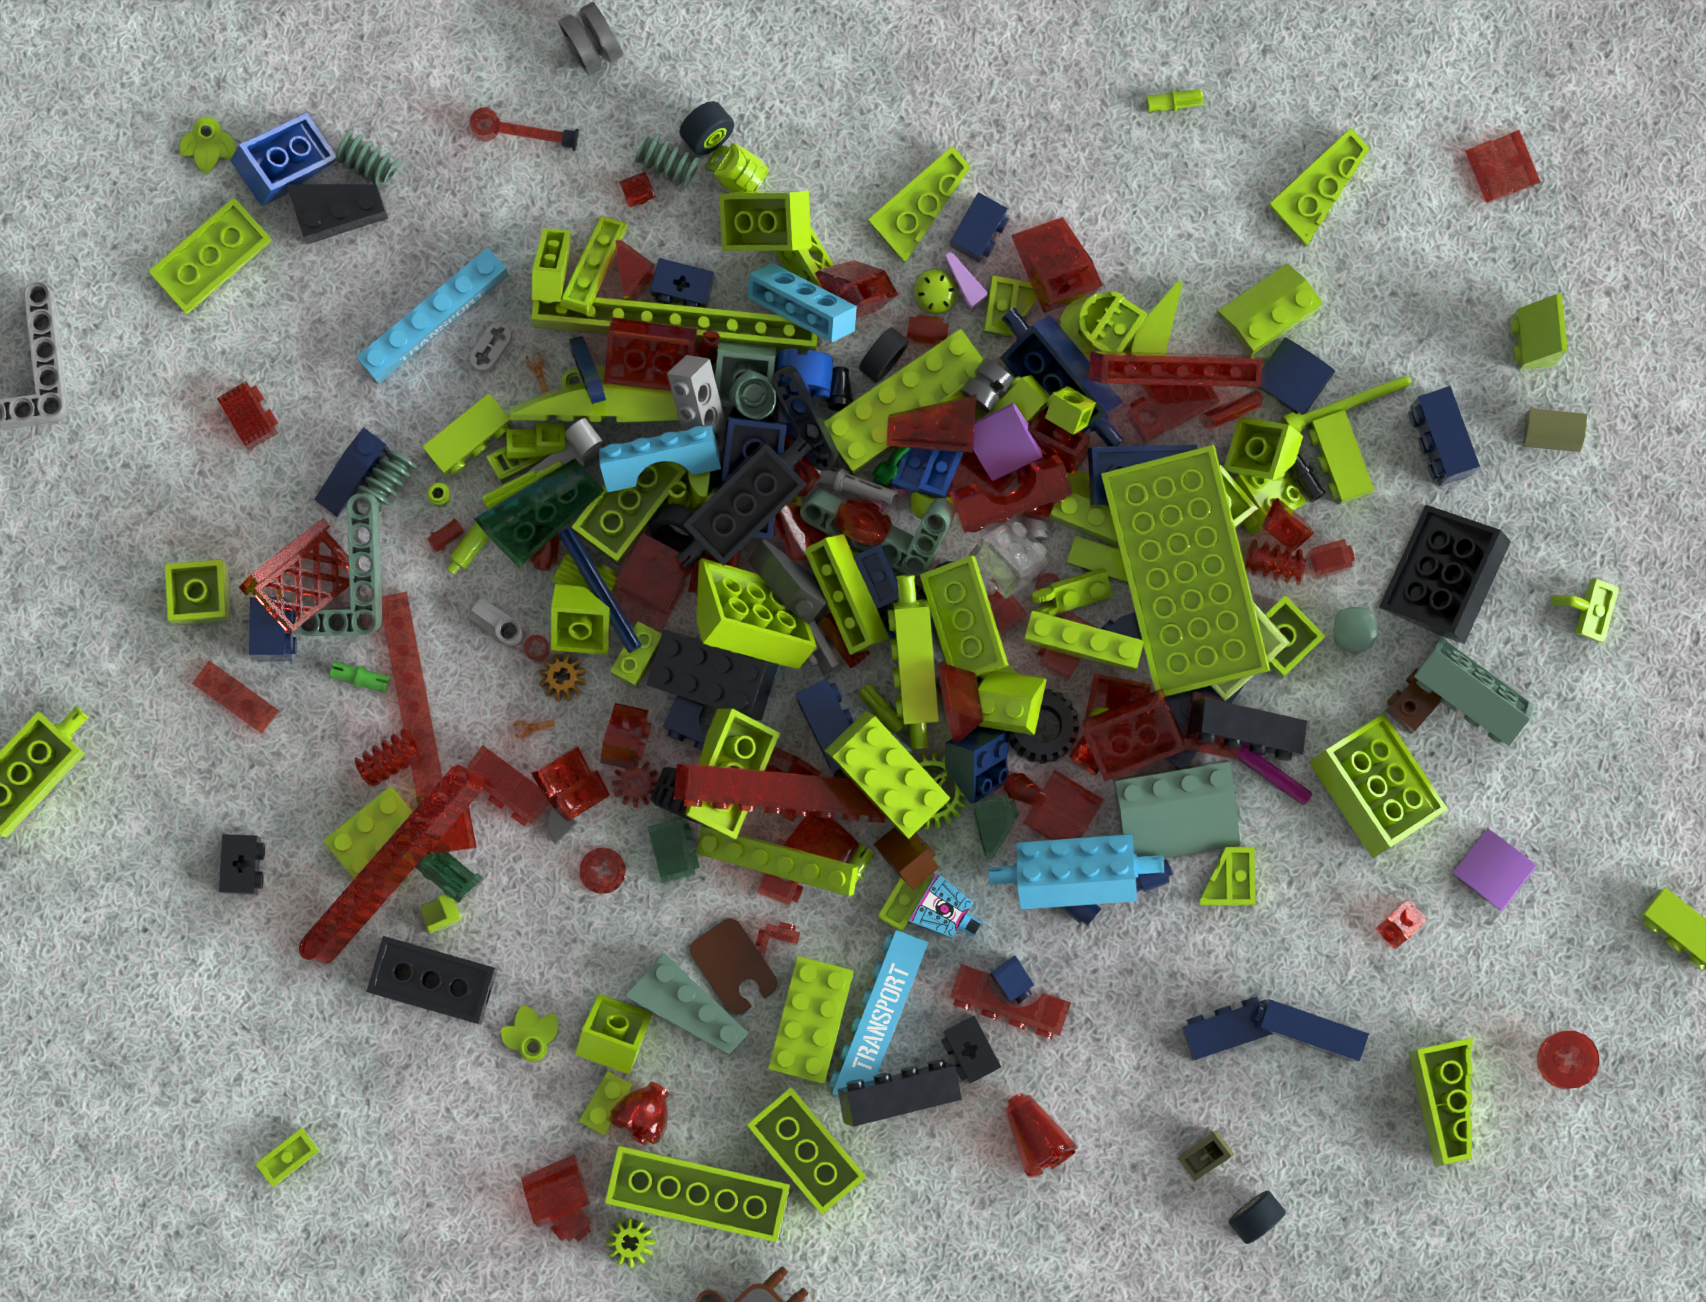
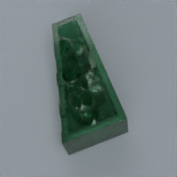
M574 458L475 517L474 520L485 534L519 568L603 493L604 490L577 459Z

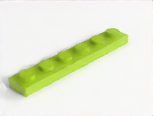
M703 825L700 827L696 854L845 896L854 895L858 866L739 833L735 840L712 828Z

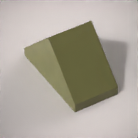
M1216 1130L1181 1154L1178 1159L1193 1180L1196 1181L1232 1157L1234 1153Z

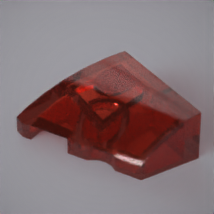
M787 504L775 516V525L779 539H784L788 557L792 560L808 559L804 549L828 537L823 531L809 525L802 519L800 505Z

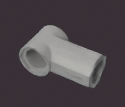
M484 598L476 602L471 609L468 619L500 640L504 645L515 647L522 643L525 633L523 627L515 619L506 615ZM515 626L517 628L516 635L511 639H505L503 637L505 628Z

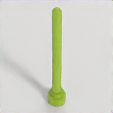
M1403 376L1303 415L1300 413L1295 414L1294 412L1282 416V424L1290 425L1301 434L1306 425L1311 424L1312 421L1342 410L1351 409L1410 386L1411 379L1408 376Z

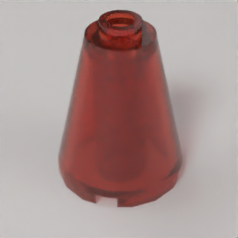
M1020 1093L1008 1100L1009 1105L1005 1110L1027 1178L1044 1174L1042 1169L1050 1166L1051 1169L1056 1168L1076 1153L1074 1149H1078L1075 1142L1031 1095L1024 1096L1023 1093Z

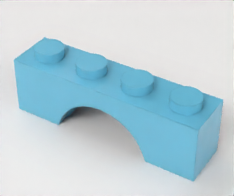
M712 425L705 427L696 426L690 430L676 433L667 432L661 436L638 438L632 442L610 444L599 448V464L607 492L636 487L640 473L646 467L656 462L671 461L681 464L692 475L721 469L719 450Z

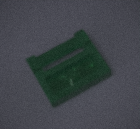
M439 842L419 858L414 867L426 879L431 880L442 889L448 897L459 903L472 891H475L484 878L479 873L474 874L448 853L446 851L447 847Z

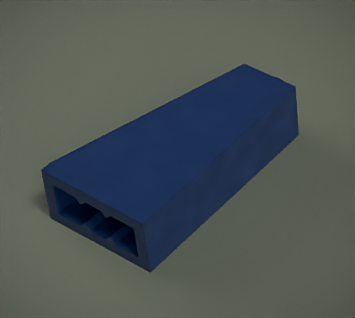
M1265 999L1263 1004L1259 1003L1254 1015V1020L1257 1021L1256 1028L1346 1061L1360 1062L1369 1033L1271 999Z

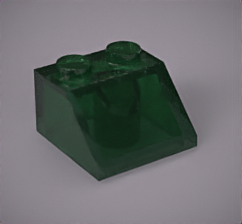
M1008 794L975 802L972 806L986 864L994 860L1013 828L1014 820L1019 817L1015 800L1009 801Z

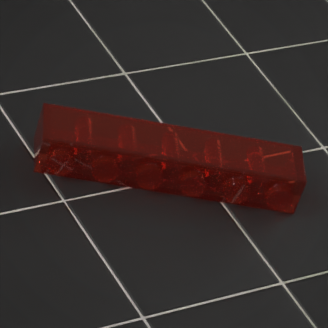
M1090 351L1089 380L1102 384L1261 387L1263 359L1251 355Z

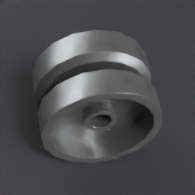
M590 2L580 8V17L584 27L571 14L558 21L570 51L575 59L579 61L587 75L593 74L602 67L597 50L610 63L623 57V52L614 33L594 2Z

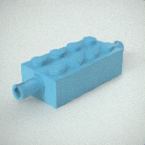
M1128 834L1016 843L1017 863H1014V866L988 868L990 886L1016 883L1022 910L1137 901L1136 877H1138V874L1164 873L1163 854L1137 857V854L1134 853L1133 835Z

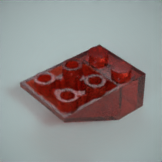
M1063 217L1011 235L1043 313L1069 305L1074 300L1091 297L1103 286L1091 257Z

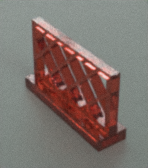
M324 518L254 571L239 586V589L246 596L252 593L289 635L350 587L349 578L339 576L338 566H343L349 570V555L327 532L331 526ZM322 542L326 544L331 550V557L320 555L319 544ZM301 559L313 560L314 571L302 569ZM320 562L332 564V575L320 572ZM283 573L294 574L296 585L285 584L283 582ZM302 576L314 578V589L302 587ZM321 580L332 582L333 592L321 591ZM265 587L277 589V600L270 599L263 589ZM284 591L295 592L296 603L285 602ZM303 594L315 597V607L303 605ZM284 609L296 611L297 621L294 624L285 616Z

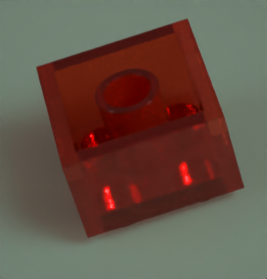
M642 533L618 576L615 586L619 591L667 615L692 571L694 564L687 570L675 558L680 552Z

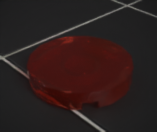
M849 499L847 503L842 502L835 515L837 527L843 534L863 544L875 545L884 542L890 534L892 523L886 513L883 515L879 512L880 507L862 499Z

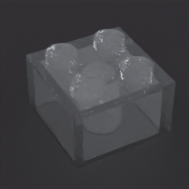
M1015 518L983 536L969 554V556L976 557L982 576L1005 599L1037 580L1054 558Z

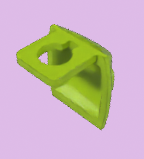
M732 143L730 147L720 145L713 152L704 167L707 171L714 172L713 175L730 192L757 191L770 171L758 157L735 143ZM722 154L723 158L721 161L715 163L718 156Z

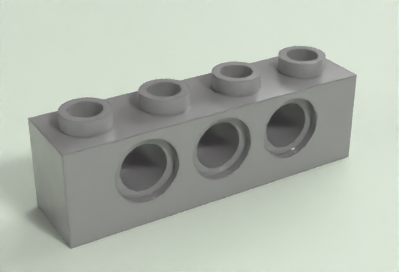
M686 355L667 373L682 431L690 430L696 426L705 427L712 425L719 450L721 468L726 421L711 362L707 358ZM719 470L711 471V473L716 474Z

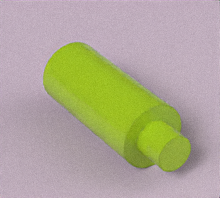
M476 521L449 556L452 561L446 569L453 575H456L461 567L465 570L493 533Z

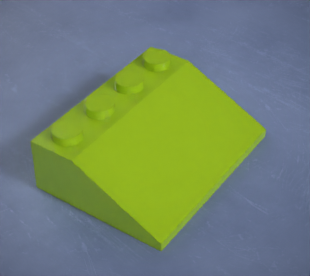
M704 558L699 561L696 623L703 644L754 657L758 660L769 661L781 666L799 669L817 647L810 625L787 609L759 574L728 565L723 566L721 563Z
M1384 713L1309 761L1372 859L1448 810Z

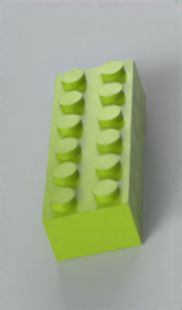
M962 329L824 422L837 447L839 458L848 471H850V474L856 475L893 450L900 443L909 439L911 433L916 434L922 430L923 426L918 420L919 417L962 383L965 385L969 378L976 377L975 370L983 358Z
M618 1146L605 1204L777 1243L791 1184Z

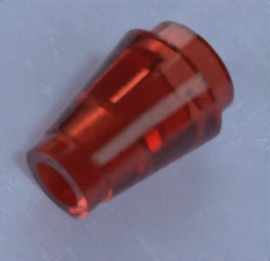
M1012 773L1005 781L1004 791L1010 799L1035 807H1040L1044 804L1046 793L1026 774Z

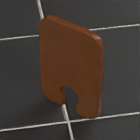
M726 919L692 942L690 953L731 1013L741 1014L752 1007L749 1001L743 998L739 992V986L744 980L752 979L756 981L763 998L776 990L777 979L737 920Z

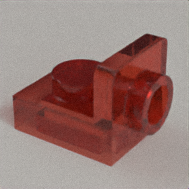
M646 172L619 181L629 207L642 205L656 198Z

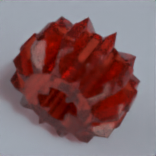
M634 759V768L631 769L629 764L624 761L622 764L626 772L623 773L618 769L614 771L615 775L620 777L621 780L611 781L612 786L622 787L614 792L615 797L626 794L622 800V804L625 806L633 798L634 808L639 807V799L642 798L644 804L648 806L650 802L646 795L652 796L654 790L651 787H655L658 781L650 779L656 777L658 771L655 769L646 773L650 768L648 761L643 764L641 769L639 768V759ZM638 776L642 777L643 779L640 781L644 784L641 789L636 787L634 791L631 790L630 787L632 785L629 783V780L631 778L636 780Z

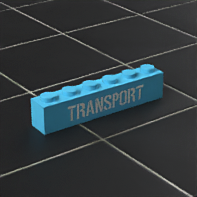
M486 248L356 356L360 364L378 384L381 383L509 276L507 269L492 251Z
M898 930L895 931L894 936L888 934L882 948L883 951L887 952L884 962L877 961L872 974V978L876 979L873 990L866 989L861 1005L866 1006L862 1017L856 1015L850 1032L855 1033L851 1044L845 1043L839 1058L844 1060L841 1071H834L829 1086L834 1088L832 1094L839 1096L838 1089L847 1087L846 1083L849 1081L863 1079L864 1082L874 1080L873 1076L877 1075L928 942Z

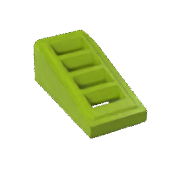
M505 446L486 457L502 484L540 463L549 455L532 457L527 461L519 458L517 460L520 464L514 466L511 459H506ZM501 458H504L509 467L506 471L503 470L498 461Z

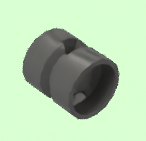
M984 358L975 370L976 377L969 378L960 392L973 404L990 413L1000 400L998 394L1005 393L1014 379L998 364Z

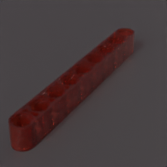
M456 765L445 774L302 938L299 945L301 957L306 960L329 964L339 955L484 788L485 779L480 771Z

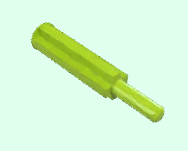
M557 461L536 473L534 470H531L481 496L482 501L488 511L537 487L540 485L539 480L563 469L564 465L562 461Z

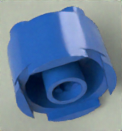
M798 349L778 351L775 373L783 366H793L799 371L811 397L830 398L833 374V359L831 355L807 350V354L798 353ZM784 376L781 378L783 383L788 382L790 384L792 382L790 377L785 378ZM795 389L793 392L790 391V392L788 393V395L793 394V393L797 392L798 390Z

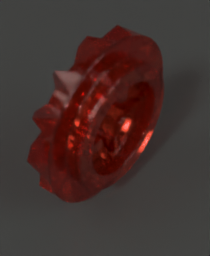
M594 849L585 855L580 864V878L583 884L594 893L608 894L620 887L625 879V863L622 857L612 849ZM606 859H608L607 869L615 875H605L600 883H598L599 874L591 866L601 867Z

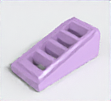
M949 252L946 255L947 267L956 281L968 310L972 313L987 300V291L952 252Z

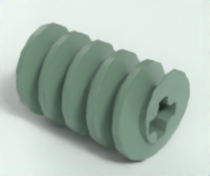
M350 130L338 146L336 161L338 163L345 162L346 168H354V172L357 175L364 173L365 180H373V184H376L377 187L388 183L397 171L401 159L397 158L394 162L390 163V152L381 157L382 147L378 146L374 151H371L372 141L369 140L362 145L363 135L359 134L355 139H352L353 130Z
M659 133L652 139L648 136L641 144L636 154L635 162L640 163L644 160V167L647 169L654 165L653 171L655 174H660L664 171L663 178L665 180L673 177V184L675 186H679L683 182L682 189L684 190L697 170L699 157H695L690 162L688 161L689 151L680 156L678 155L679 145L670 150L669 139L663 144H659Z
M389 449L385 451L389 461L381 458L378 460L382 470L374 467L371 469L375 479L365 477L364 481L368 488L360 485L357 488L360 494L366 492L374 495L378 501L379 511L382 513L384 511L380 504H391L387 494L398 495L394 485L405 486L401 476L412 477L408 467L418 469L417 465L398 451L395 452Z

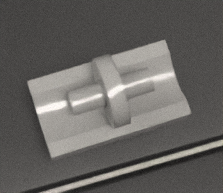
M813 619L809 625L817 647L807 658V661L811 667L818 665L822 674L826 675L847 656V652L840 643L829 647L825 638L834 633L829 620L815 622Z

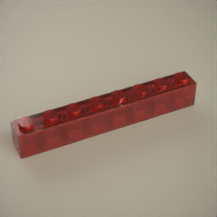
M677 764L674 799L685 800L684 806L702 807V802H710L713 809L729 810V804L738 805V811L755 812V807H764V813L782 814V809H789L792 816L808 817V811L817 812L816 818L834 819V814H843L842 820L860 821V816H868V822L885 823L886 817L851 779L694 764Z

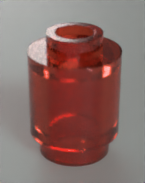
M917 314V317L910 316L907 339H912L913 343L936 346L947 338L949 324H943L944 318L919 314Z
M536 528L535 534L532 535L529 563L534 564V569L550 571L551 567L557 566L561 540L558 537V530Z

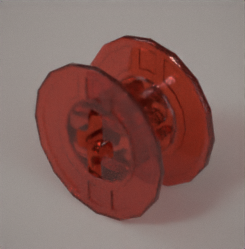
M1574 1030L1557 1032L1547 1037L1540 1045L1537 1054L1538 1069L1542 1077L1552 1086L1561 1089L1579 1088L1588 1084L1596 1075L1600 1064L1599 1052L1594 1042L1583 1033ZM1560 1052L1563 1055L1571 1053V1060L1577 1063L1578 1067L1574 1065L1564 1066L1565 1060L1558 1056V1053Z

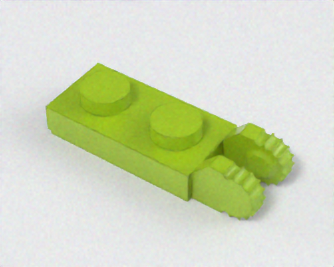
M1100 568L1052 583L1049 587L1034 591L1031 597L1034 603L1053 599V602L1037 607L1034 611L1055 616L1057 613H1063L1111 598L1112 594L1108 573L1104 568Z

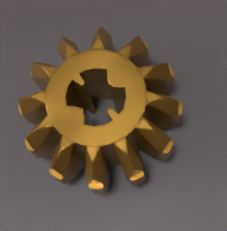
M554 654L556 663L552 665L546 659L544 664L549 670L541 669L538 672L542 677H547L539 681V686H549L544 692L547 697L556 691L554 696L556 702H560L562 693H565V698L568 702L572 701L570 691L573 690L578 696L582 694L576 685H587L585 679L578 678L585 675L587 671L585 668L577 669L581 663L578 658L570 664V654H565L563 662H561L558 654ZM563 671H567L566 674L570 679L564 680L563 684H558V679H555L556 675H561Z

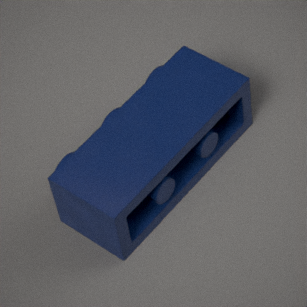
M1258 996L1241 1001L1243 1006L1241 1008L1232 1010L1229 1005L1214 1010V1017L1204 1020L1202 1014L1187 1019L1188 1025L1182 1027V1031L1192 1060L1194 1061L1272 1035V1033L1256 1028L1257 1021L1254 1020L1256 1008L1259 1003L1263 1004L1264 1000L1259 1001Z

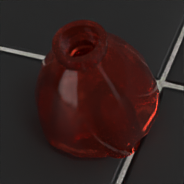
M650 1081L647 1087L636 1089L620 1099L610 1111L611 1116L608 1120L618 1128L623 1129L625 1127L633 1132L631 1137L642 1145H646L648 1142L651 1144L659 1143L664 1135L668 1121L667 1098L669 1092L659 1084Z

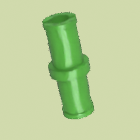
M335 660L333 661V668H331L329 675L330 679L333 678L354 684V688L359 689L361 686L385 694L390 676L365 670V667L361 665L357 668Z

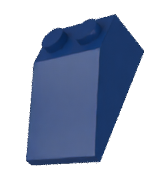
M305 113L240 144L230 161L260 205L264 206L289 193L286 184H302L335 162L336 154L310 116Z

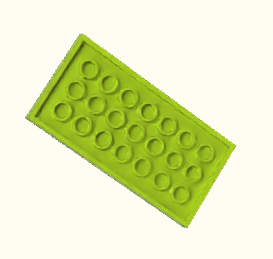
M1215 445L1102 473L1156 697L1161 698L1270 671Z

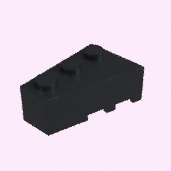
M286 184L303 238L307 244L388 219L381 193L376 184Z

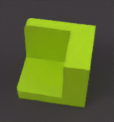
M450 892L438 896L439 899L420 907L429 934L462 921Z

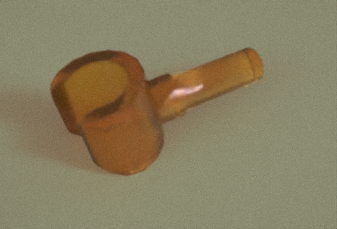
M537 352L539 362L536 364H531L527 355L525 358L527 366L535 373L541 392H548L549 390L543 376L544 360L541 353Z
M553 719L530 724L518 720L513 724V726H520L521 724L525 726L523 734L515 735L519 738H527L533 731L555 726Z

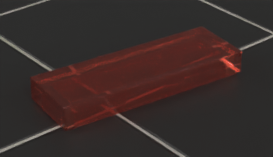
M210 660L192 683L261 734L265 732L279 713L278 709Z

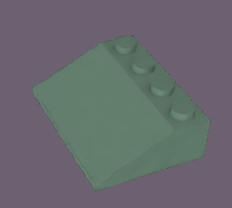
M1442 636L1437 640L1414 676L1418 679L1416 682L1418 686L1428 693H1431L1433 690L1442 697L1440 701L1451 710L1459 709L1465 714L1464 719L1476 728L1481 725L1489 731L1488 737L1499 745H1502L1504 742L1510 746L1531 718L1534 706L1532 702Z
M1221 760L1112 779L1121 834L1133 835L1134 853L1137 854V857L1163 854V858L1241 845L1230 761Z

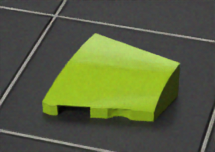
M688 471V493L691 497L690 509L693 510L708 496L711 471L694 475Z

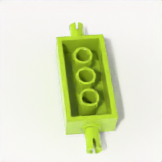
M915 575L896 576L899 602H893V610H888L890 631H895V638L890 639L892 660H897L898 667H892L895 689L900 688V695L895 696L897 717L903 718L904 725L909 724L911 749H923L929 747L926 723L939 722L930 609L927 599L916 600Z
M75 705L74 709L59 724H54L47 716L37 711L0 751V836L7 838L86 754L72 741V735L90 718L78 706Z

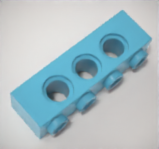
M774 263L749 274L747 299L831 343L855 331L857 306Z

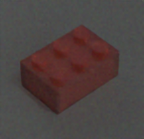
M1163 688L1082 720V731L1105 782L1186 750L1184 736Z

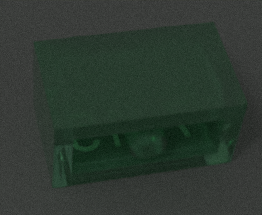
M678 818L648 826L662 884L696 876L695 869L700 868L696 851L690 852L687 841L693 840L689 823L683 824L682 819Z

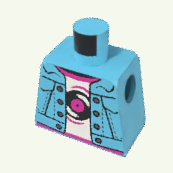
M938 873L935 875L909 920L913 925L953 939L958 929L974 937L982 924L981 921L967 914L973 902Z

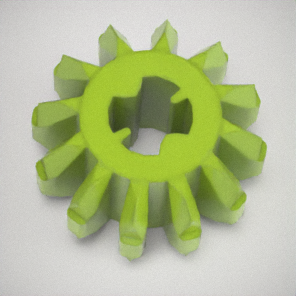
M627 1218V1229H625L621 1221H618L616 1226L621 1232L618 1233L612 1229L608 1231V1234L615 1237L616 1241H606V1246H616V1250L610 1252L609 1256L612 1258L620 1253L621 1257L617 1262L618 1265H623L627 1257L629 1258V1268H634V1257H637L639 1263L643 1265L646 1261L641 1253L643 1252L648 1256L653 1255L654 1252L645 1247L646 1245L656 1244V1240H646L645 1236L653 1232L652 1228L646 1229L643 1233L640 1231L644 1225L643 1220H640L636 1228H633V1218ZM626 1235H629L631 1238L635 1236L638 1238L639 1243L635 1244L638 1246L635 1251L632 1248H624L623 1242H626L624 1240Z

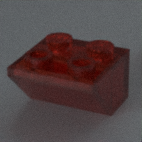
M855 260L815 272L824 290L857 306L856 318L879 311L899 295L885 270Z

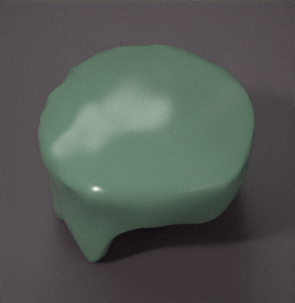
M752 370L740 375L729 391L732 405L743 416L751 420H761L767 417L773 411L776 404V391L772 382L766 376Z
M1349 607L1336 614L1334 641L1339 648L1349 653H1360L1373 646L1377 638L1378 624L1371 611L1363 607Z

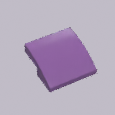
M1014 402L964 426L965 433L978 459L992 481L1042 458L1043 451L1028 431V422Z
M1487 828L1454 870L1453 875L1477 892L1482 899L1502 912L1537 866L1516 848Z

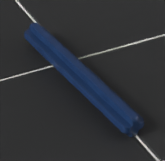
M572 528L563 530L559 534L561 541L592 593L610 608L609 621L629 653L638 650L641 647L639 639Z

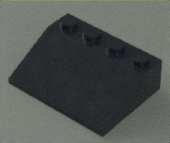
M1425 505L1379 608L1439 636L1465 644L1511 541L1500 529Z

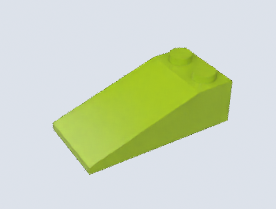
M732 708L717 709L705 738L685 815L736 840L780 733Z

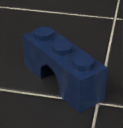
M677 695L663 725L664 729L668 730L667 736L683 742L684 738L695 742L694 748L702 751L707 732L700 726L704 706Z

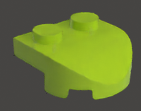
M1115 291L1102 292L1089 297L1082 306L1079 327L1084 340L1091 347L1116 362L1148 313L1126 300L1121 293Z

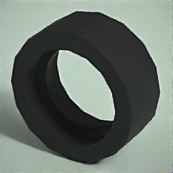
M893 327L888 328L866 353L859 365V370L875 383L879 382L903 355L909 340Z
M666 504L662 506L650 526L651 537L656 544L673 555H678L694 540L692 538L693 535L683 526L681 521L692 509L679 504ZM669 525L682 529L688 536L675 531Z

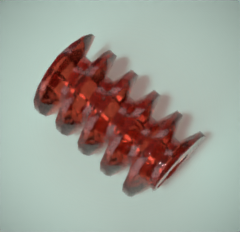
M1253 539L1249 545L1245 570L1247 567H1250L1251 575L1255 576L1257 571L1262 569V576L1265 579L1271 571L1273 572L1274 581H1277L1281 574H1284L1285 583L1287 584L1294 576L1296 578V585L1300 586L1307 556L1303 557L1302 549H1298L1294 556H1292V549L1289 546L1281 553L1279 544H1275L1270 551L1269 543L1266 541L1258 548L1257 539Z
M405 728L400 730L401 739L396 734L390 736L392 744L385 739L382 740L381 746L383 750L377 745H373L371 747L373 756L365 750L362 752L364 761L355 757L356 768L363 780L369 785L378 786L381 780H388L390 775L398 774L400 769L405 770L409 767V764H415L419 760L418 746Z

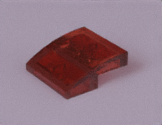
M1520 130L1494 141H1486L1465 151L1486 203L1541 183Z
M1251 391L1202 413L1199 419L1204 428L1209 427L1212 430L1261 408L1263 397L1258 391Z
M578 746L569 749L531 773L546 799L566 821L572 820L610 796L598 770L590 771Z
M1054 770L1023 824L1050 840L1082 838L1104 799Z
M812 806L784 846L847 863L857 850L859 843L834 819L815 806Z
M575 1154L521 1177L526 1201L533 1223L536 1226H540L590 1204L583 1183L585 1181Z

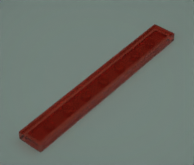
M403 592L383 596V624L421 822L451 817L408 593Z

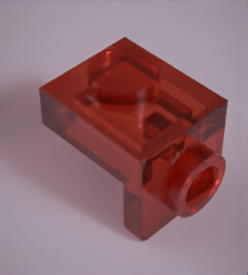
M1408 898L1376 927V930L1386 942L1396 949L1408 940L1428 918Z
M780 922L779 926L766 924L765 930H759L756 946L760 947L759 952L766 955L770 938L798 945L801 933L795 931L796 926L784 922Z

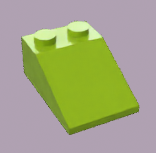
M1555 294L1518 308L1514 313V317L1510 318L1511 334H1516L1517 345H1513L1514 362H1519V370L1554 367L1568 351L1562 294Z

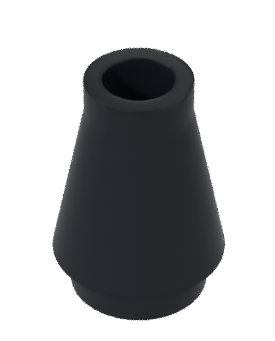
M837 366L833 368L830 398L825 399L828 402L827 407L831 410L841 411L853 402L849 369L847 367Z

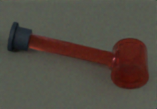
M486 107L475 110L470 117L473 135L476 139L483 142L491 141L498 136V133L562 143V146L570 147L572 151H576L579 136V129L577 128L575 131L564 129V132L500 122L497 114L492 109ZM487 119L493 124L488 130H481L477 127L478 123L481 120Z

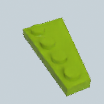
M1352 128L1348 129L1267 204L1304 246H1308L1334 202L1339 198L1343 188L1370 150Z
M953 145L867 220L903 263L907 261L912 251L971 168Z

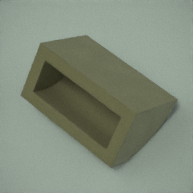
M1530 408L1525 416L1523 447L1580 452L1585 438L1587 414Z

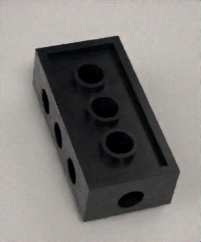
M383 936L366 992L482 1025L498 969ZM403 965H409L411 968L410 977L407 980H400L398 977L399 968ZM430 973H437L439 983L435 988L429 989L426 986V977ZM458 981H465L467 991L463 996L457 997L454 994L453 987Z

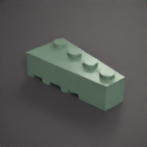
M665 953L625 995L626 998L728 1055H731L750 1035Z

